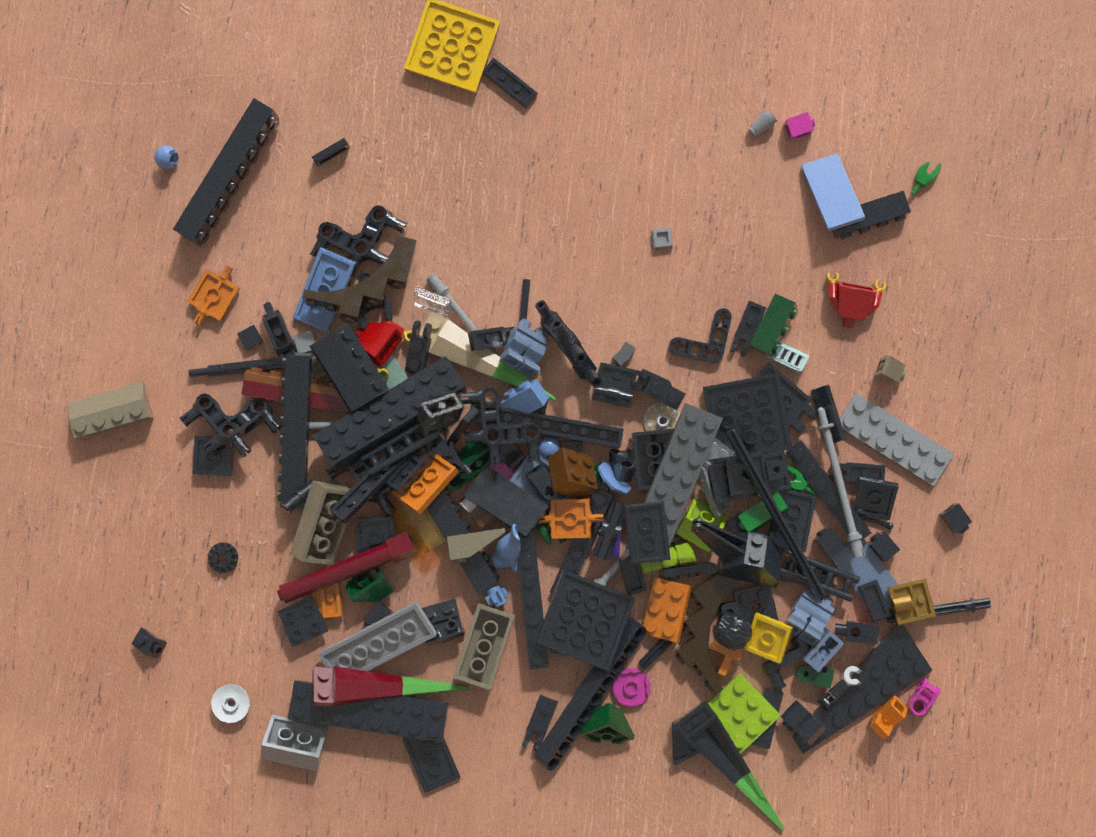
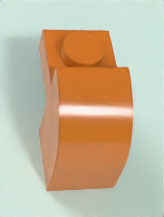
M713 638L710 648L723 654L716 672L725 676L733 668L734 662H731L732 659L741 660V649L735 651L727 649Z
M894 695L871 716L869 720L871 722L870 727L876 735L885 740L889 737L893 726L905 718L908 708Z

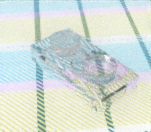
M419 287L414 290L415 306L449 317L452 299Z

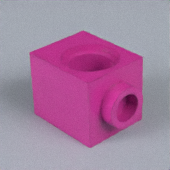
M808 112L785 120L784 126L789 140L792 141L812 134L815 122Z

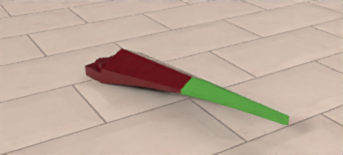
M336 666L333 668L313 667L312 670L313 706L333 707L399 696L466 691L469 688L465 685Z

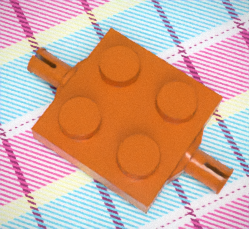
M226 265L221 275L214 274L207 269L204 271L187 300L188 303L195 306L199 311L194 322L201 325L206 315L222 321L240 290L239 287L233 285L228 280L233 270L231 267Z
M590 499L551 500L549 515H544L541 519L545 520H540L538 524L549 523L552 539L591 538L592 522H604V519H596L604 517V515L592 514Z

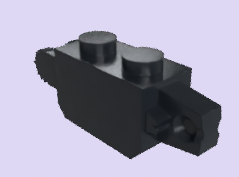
M268 302L263 304L266 315L263 316L262 320L277 355L283 361V357L287 353L296 352L297 348L283 315L279 309L274 311L272 304Z

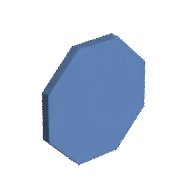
M604 461L598 467L603 479L602 482H606L610 486V490L624 495L631 490L629 482L622 483L615 478L614 471L609 463Z

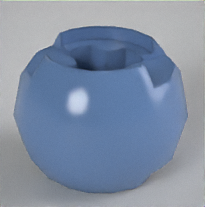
M161 146L154 154L155 163L162 169L169 170L178 163V153L171 146Z
M547 436L539 443L540 455L547 460L561 449L559 441L553 436Z

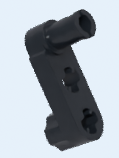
M799 635L791 639L794 648L785 652L780 664L769 660L761 665L766 676H769L775 691L786 687L779 672L780 668L804 657L812 647L798 638Z

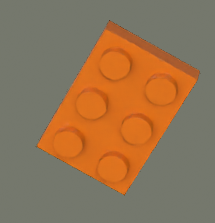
M435 454L434 460L422 470L402 495L396 491L392 494L421 515L459 471L456 467Z
M653 578L643 623L647 630L645 635L676 643L680 642L692 586L661 578Z

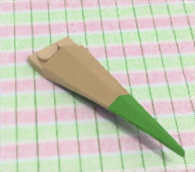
M431 311L425 324L429 323L432 325L430 354L441 358L446 356L451 362L517 387L527 380L529 382L532 381L515 368L513 369L499 361L500 357L489 349L471 351L468 333L450 320ZM424 326L422 327V329H421V331H420V335H421V336H422V334H423ZM545 391L549 396L548 399L556 400L554 396Z

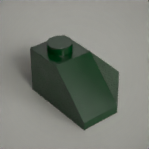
M380 566L354 576L351 581L347 582L345 587L352 602H379L394 592Z
M611 703L596 708L580 732L582 737L595 743H600L602 739L606 741L612 740V744H622L635 738L623 711Z

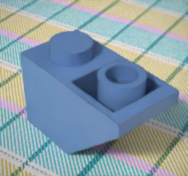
M537 379L531 382L527 380L516 390L513 388L508 390L504 394L505 397L501 405L529 414L543 407L549 396Z

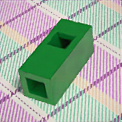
M778 491L772 494L781 513L784 514L789 511ZM763 501L738 516L741 520L738 524L743 532H755L773 521Z

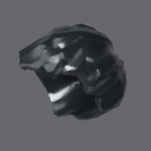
M728 612L720 620L714 639L723 647L735 651L742 649L751 641L753 630L747 618L737 613Z

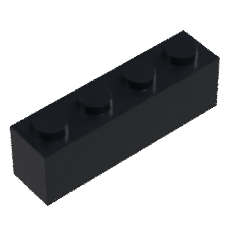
M904 190L860 204L865 220L832 231L835 238L841 237V240L852 237V233L859 231V234L868 232L870 227L877 225V228L888 225V221L895 219V222L907 219L906 215L911 211Z

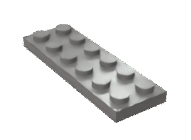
M858 393L853 395L840 416L843 431L931 486L936 484L954 453Z
M416 601L319 651L318 656L326 668L336 666L369 671L435 637L437 632Z

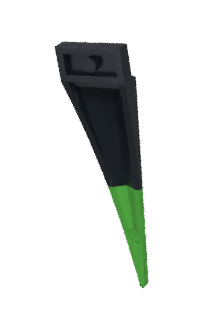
M703 700L674 722V725L692 746L733 782L781 830H784L782 823L720 718L706 700Z

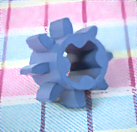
M498 584L486 591L488 596L485 597V600L489 606L493 604L497 608L508 601L506 596L509 593L505 586L500 588Z

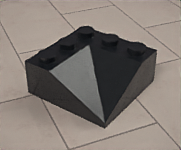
M674 428L631 433L633 457L636 463L637 491L649 490Z

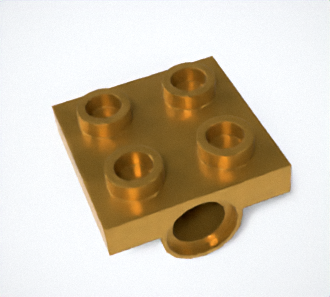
M926 578L887 587L897 625L936 616Z

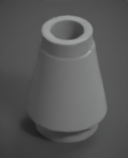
M769 110L762 111L748 129L754 136H757L775 126L774 123L777 120Z

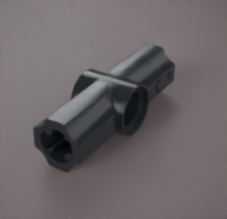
M615 501L611 502L606 519L602 522L593 556L609 560L614 543L617 542L622 529L621 524L625 517L624 504Z

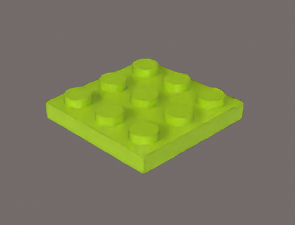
M741 673L733 678L722 691L708 702L720 718L740 754L781 716Z

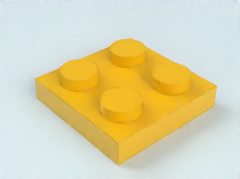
M756 613L751 625L753 630L751 641L746 644L744 650L780 664L783 660L793 626Z

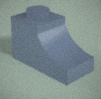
M827 628L823 630L824 634L820 641L811 647L803 658L818 673L844 644Z

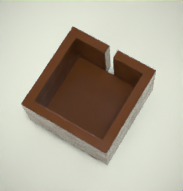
M562 447L548 458L553 492L585 499L598 490L592 456L580 452L576 454V451Z

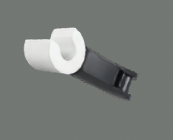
M850 666L845 670V680L841 679L818 700V703L825 707V711H828L851 689L850 685L857 686L861 684L859 680L852 679L851 676L853 673L859 674L862 670L855 666ZM830 695H832L835 698L831 702L827 699V697Z

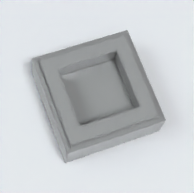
M671 228L652 230L654 249L673 247Z
M313 331L293 336L298 353L312 351L309 346L315 343Z

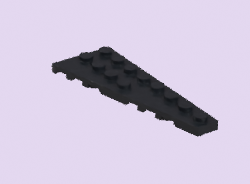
M896 624L893 630L857 666L862 671L859 674L853 673L851 678L859 680L861 682L860 685H850L851 689L828 711L824 710L825 707L823 705L818 707L813 716L826 730L811 746L807 742L802 744L795 737L797 732L792 735V738L803 754L933 671L903 624ZM832 695L828 698L830 702L835 699Z

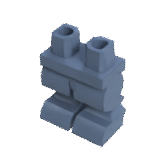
M522 319L510 331L507 345L504 347V353L500 355L499 361L513 369L516 368L518 372L531 378L540 372V367L537 363L544 356L545 346L549 340L545 338L546 331L537 327L532 331L529 329L530 321Z
M809 586L797 597L790 610L792 614L784 623L793 626L791 632L793 635L799 634L798 638L813 647L824 634L823 630L826 628V624L834 611L832 607L834 599L829 596H824L821 600L817 599Z

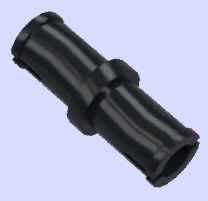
M310 480L300 490L294 491V495L282 503L286 512L290 514L297 506L306 502L313 480Z

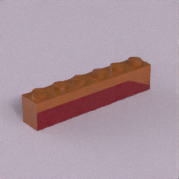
M251 367L250 370L248 369L244 373L241 395L281 402V397L285 394V388H282L283 376L281 372L270 371L265 373L260 368ZM311 378L310 407L346 414L350 413L331 381L321 383L319 379Z

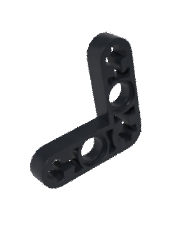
M725 308L718 309L715 312L708 343L675 337L669 343L670 352L674 355L705 362H719L724 356L732 319L731 312ZM722 312H724L725 316L728 317V320L725 319L722 325L726 326V329L722 327H715V324H720V318H718V315H721ZM717 330L722 331L724 334V338L721 341H717L713 337L714 332ZM679 341L681 346H686V342L690 343L687 348V354L684 353L685 349L682 348L675 351V347L672 344ZM693 345L701 347L700 355L695 356L691 353ZM705 347H708V352H713L716 349L717 353L720 354L715 359H712V355L706 354V358L702 357Z

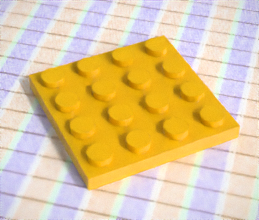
M427 0L404 65V70L476 94L500 21L439 0Z

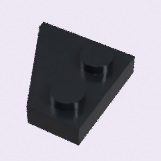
M677 720L672 722L674 766L700 753L684 738L674 725V722Z

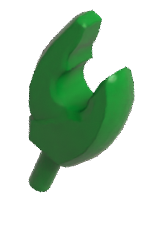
M926 162L919 167L914 180L917 184L910 192L911 195L914 196L920 187L931 184L937 178L941 169V163L935 167L931 174L926 172L930 162Z
M787 465L790 474L795 476V479L791 481L792 490L797 492L806 490L811 495L816 496L817 493L807 486L808 481L798 469Z

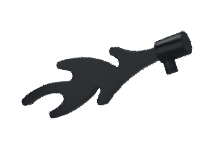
M434 428L439 437L433 440V442L438 446H430V449L443 456H452V459H448L447 462L460 466L461 470L468 477L472 475L471 463L468 462L465 465L459 458L454 443L451 441L450 447H448L443 434L437 428Z

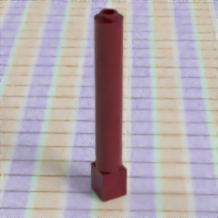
M408 532L385 540V544L279 585V590H277L279 599L288 603L392 561L397 563L415 556L417 552L413 539Z

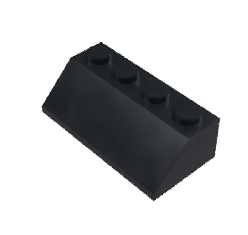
M349 323L309 346L350 413L389 389Z

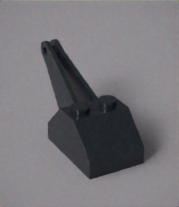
M696 518L692 520L691 531L722 560L719 576L777 588L783 549L768 535L750 531L735 535L703 519Z

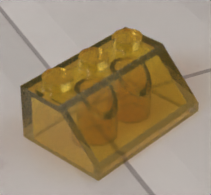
M400 501L394 505L397 509L395 512L392 513L388 509L391 515H394L395 529L398 534L408 532L412 537L417 555L412 556L414 561L446 542L427 508L420 515Z

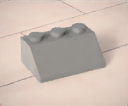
M271 715L261 745V759L318 771L328 727Z

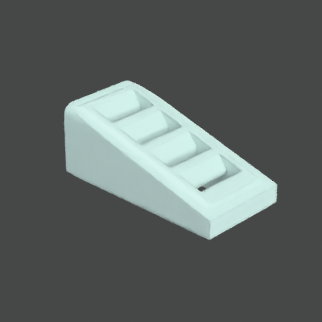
M781 343L780 350L776 356L773 355L771 358L766 355L765 357L800 374L809 355ZM785 349L787 350V353L784 359L782 360L780 359V357ZM792 353L794 354L791 362L789 363L787 362L790 354ZM800 357L801 360L798 366H795L797 358Z

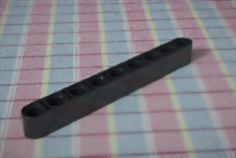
M632 617L627 619L609 671L595 666L592 667L536 751L534 759L548 771H553L557 768L644 638L647 631L646 627Z

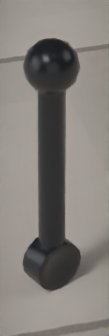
M859 515L862 520L885 526L889 530L894 527L891 522L885 523Z

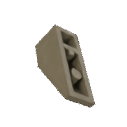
M506 528L448 536L450 560L455 559V563L466 562V558L471 557L505 533Z

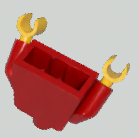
M830 272L828 273L826 278L829 283L828 297L832 308L837 311L838 316L844 317L843 327L853 328L855 319L865 320L866 316H870L879 308L882 297L881 291L886 288L885 282L881 288L877 286L878 280L873 283L872 287L838 281L839 274L837 272L836 279H831L829 276Z
M393 321L370 322L365 329L358 328L355 331V335L379 374L384 372L387 376H389L388 371L380 369L379 366H384L403 337L404 342L409 345L410 339L407 336L412 335V331H404L403 327Z

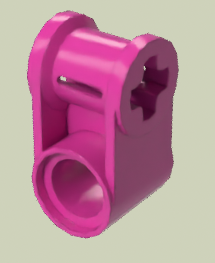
M923 678L906 703L908 711L917 716L924 715L939 696L941 689L934 687L928 682V679ZM916 701H919L921 704L918 711L913 709Z

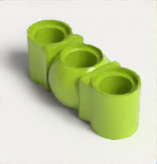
M692 542L669 547L671 560H664L663 563L658 561L640 563L642 573L645 574L696 561Z

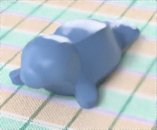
M516 524L512 525L509 534L497 542L496 550L491 555V563L495 568L510 567L514 573L518 571V558L521 548Z

